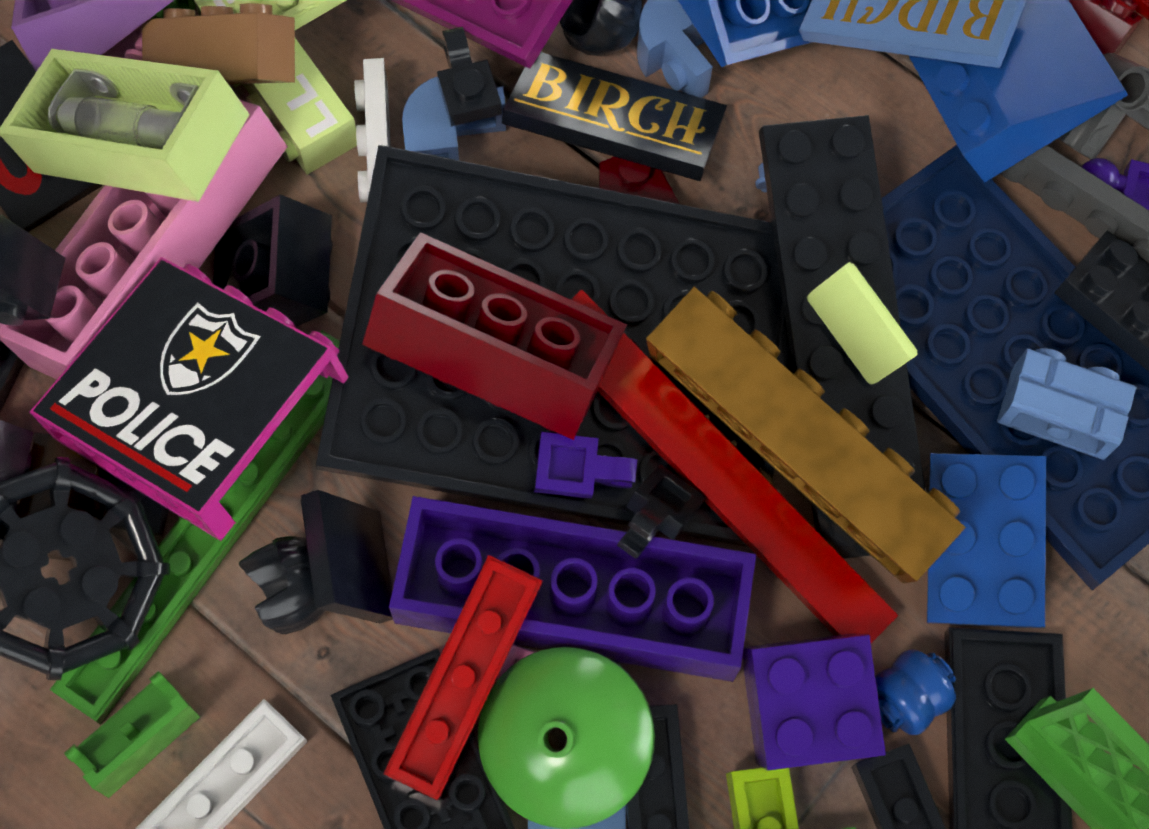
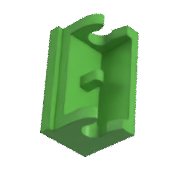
M159 671L149 678L151 681L149 685L80 745L76 746L73 744L64 752L65 756L85 774L83 778L92 789L108 798L200 718L197 712Z

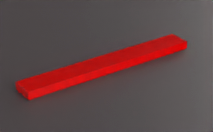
M580 290L571 299L606 315L583 290ZM623 333L598 388V392L686 483L707 497L705 499L706 504L834 636L853 633L870 635V642L872 644L899 615L637 345Z

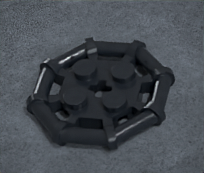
M56 457L52 464L0 481V523L7 528L0 545V598L4 606L0 610L1 657L44 673L47 680H61L62 674L125 648L132 651L140 643L137 636L164 576L170 575V564L164 563L141 503L144 496L138 490L130 491L70 464V459L67 457ZM50 489L51 507L19 518L9 504ZM70 489L111 508L99 520L93 518L85 511H77L67 506ZM122 520L138 561L122 563L109 529ZM52 551H57L61 559L69 557L72 562L73 568L67 572L68 581L65 584L59 585L55 577L45 579L42 575L41 568L49 564L47 554ZM120 576L138 578L121 616L118 617L107 608V605L118 588ZM14 617L34 623L38 627L47 630L44 647L3 630ZM94 617L105 631L65 647L63 629Z

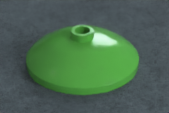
M572 647L541 650L512 665L502 674L491 689L481 712L478 729V746L483 769L499 797L512 810L524 818L543 826L562 829L580 828L598 823L612 816L630 802L644 783L649 772L655 744L652 713L636 681L627 671L611 659L590 650ZM555 727L562 729L567 735V744L561 751L553 749L548 741L549 733Z

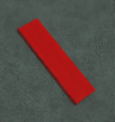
M488 555L383 773L384 775L438 801L543 580L494 556Z

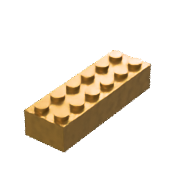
M694 286L646 338L650 357L902 584L917 582L966 528L955 518L960 513L959 508L939 490L932 488L927 493L910 478L915 470L894 450L887 448L881 453L865 438L870 432L869 429L853 413L845 408L836 413L820 398L825 393V390L808 373L799 368L793 374L777 360L781 353L780 350L764 334L755 329L749 335L733 320L737 315L736 311L720 295L710 291L705 296Z

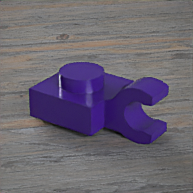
M541 432L534 492L591 499L594 491V482L618 488H632V483H635L637 459L597 455L599 438L575 436L574 440L558 433Z

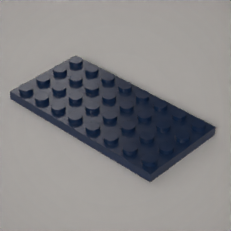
M955 145L881 198L900 325L917 349L918 354L906 363L910 389L969 454L1046 456V540L1091 590H1094L1149 544V372L1054 294L1075 266L992 179L984 183L962 155L958 145ZM1027 348L1031 350L1039 348L1056 350L1066 357V362L1086 369L1091 367L1108 368L1120 376V381L1136 387L1131 410L1128 413L1129 418L1123 440L1105 460L997 423L1011 371Z

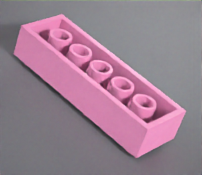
M240 100L250 115L199 202L105 185L55 249L56 252L66 259L50 319L27 320L21 326H9L0 323V340L30 368L57 380L161 257L182 268L185 264H191L199 269L288 147L259 105Z

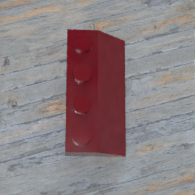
M420 232L377 292L362 345L433 376L444 383L484 399L495 406L535 422L548 430L555 431L574 440L627 324Z

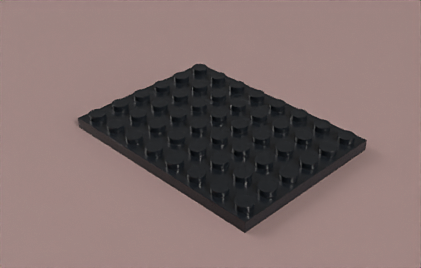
M378 145L338 348L339 353L337 355L349 378L344 384L334 378L332 379L316 460L317 470L629 525L636 515L626 507L633 493L660 464L681 478L597 391L576 436L599 438L597 455L637 459L635 483H632V488H618L594 482V491L591 499L534 492L541 432H557L548 430L535 422L495 406L484 399L444 383L433 376L362 345L377 292L421 232L568 299H572L580 290H583L607 316L627 324L624 333L772 485L774 468L656 363L649 355L646 340L695 286L705 296L710 291H714L727 301L737 313L733 320L747 334L750 335L756 329L771 340L781 352L777 360L787 368L790 350L771 222ZM705 501L697 514L679 533L680 535L747 546Z

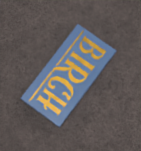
M812 0L799 32L803 41L1000 68L1026 0Z

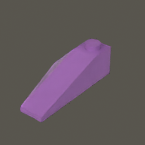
M15 0L11 28L37 72L51 49L97 55L104 54L174 0Z

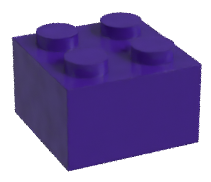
M853 633L743 648L742 659L757 765L768 771L886 755L870 635Z

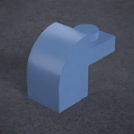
M648 0L640 15L637 42V60L645 77H648L662 68L666 81L674 90H681L683 93L700 98L707 95L713 66L697 48V46L705 41L678 0Z
M437 77L429 79L414 90L405 104L402 116L405 150L459 160L457 136L506 131V125L501 123L502 115H497L451 127ZM502 86L496 88L501 101V108L503 114V108L506 104L504 97V89Z

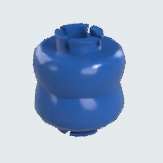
M916 649L906 650L896 658L890 668L882 670L875 675L881 723L887 729L889 728L891 732H897L898 728H900L909 735L922 734L931 725L934 717L946 713L954 706L956 693L951 683L955 682L956 677L953 675L949 665L933 652H929L926 655Z

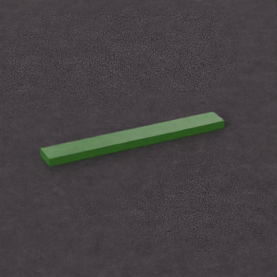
M323 330L320 331L321 334L333 342L335 347L339 348V340ZM320 374L219 501L236 522L222 541L180 517L158 547L164 563L170 564V575L164 576L137 636L140 643L132 651L125 648L62 674L61 680H57L50 688V691L98 724H102L324 424L332 377L328 376L326 379ZM134 578L110 609L118 617L121 616L138 578ZM98 625L90 637L105 631Z

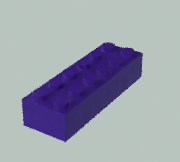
M413 496L389 609L394 624L451 633L488 555H491L543 580L513 644L544 650L560 647L581 648L599 653L614 662L733 682L742 663L756 554L653 537L641 555L635 559L617 546L618 542L627 532Z

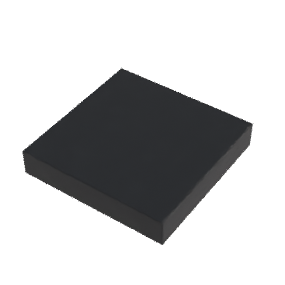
M321 490L301 495V507L315 606L318 609L379 624L393 620L389 609L392 586L380 511Z

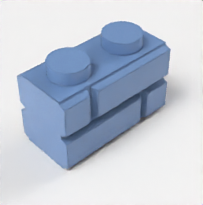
M1027 348L1011 371L997 423L1105 460L1123 440L1129 418L1128 413L1131 410L1136 387L1120 381V376L1108 368L1091 367L1086 369L1066 362V357L1056 350L1048 348L1031 350Z

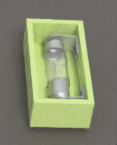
M51 49L1 125L0 136L34 173L199 202L250 114L218 70Z

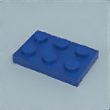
M930 453L929 491L935 488L947 496L960 510V513L955 518L966 528L928 569L927 624L1044 629L1046 456Z

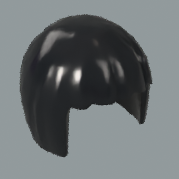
M572 0L561 18L560 24L565 38L574 49L590 56L612 55L625 49L636 36L639 30L643 4L641 0Z
M296 536L276 538L272 540V543L253 551L239 562V566L258 584L266 596V600L257 604L255 610L263 625L267 628L274 630L276 633L290 634L310 626L326 612V610L318 609L315 606L306 538Z

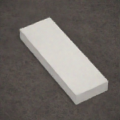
M263 699L136 829H223L308 741L277 710Z

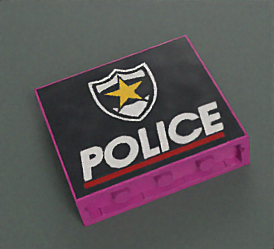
M161 257L37 402L30 413L56 441L222 541L236 523L219 501L319 374L326 379L330 376L343 384L349 376L337 357L339 349L323 334L312 331L307 335L296 329L293 322L278 310L268 308L264 312L255 307L251 300L238 289L227 285L224 290L215 286L195 266L185 264L182 268Z

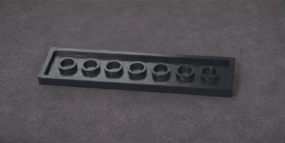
M869 115L763 125L759 130V139L793 374L799 368L802 369L822 386L825 393L820 398L836 413L845 408L859 418L870 431L865 438L881 453L890 448L903 457L915 470L910 478L926 492L907 364L905 363L879 382L872 385L869 384L807 300L808 294L847 263H854L901 327ZM811 502L815 530L843 559L871 556Z

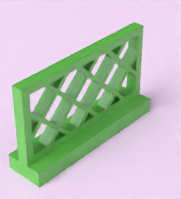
M1094 688L1058 702L1052 696L1041 699L1005 738L1091 829H1149V744ZM1087 714L1095 723L1089 721Z

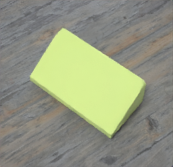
M849 262L808 294L807 300L869 384L872 385L879 382L918 355L915 346L854 263L851 264Z

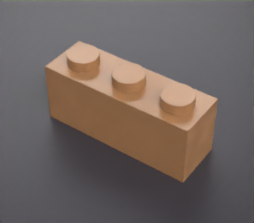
M259 3L240 4V13L233 14L232 7L202 6L201 16H195V10L163 9V18L149 19L142 24V61L218 70L228 85L295 83V18L272 14V5Z

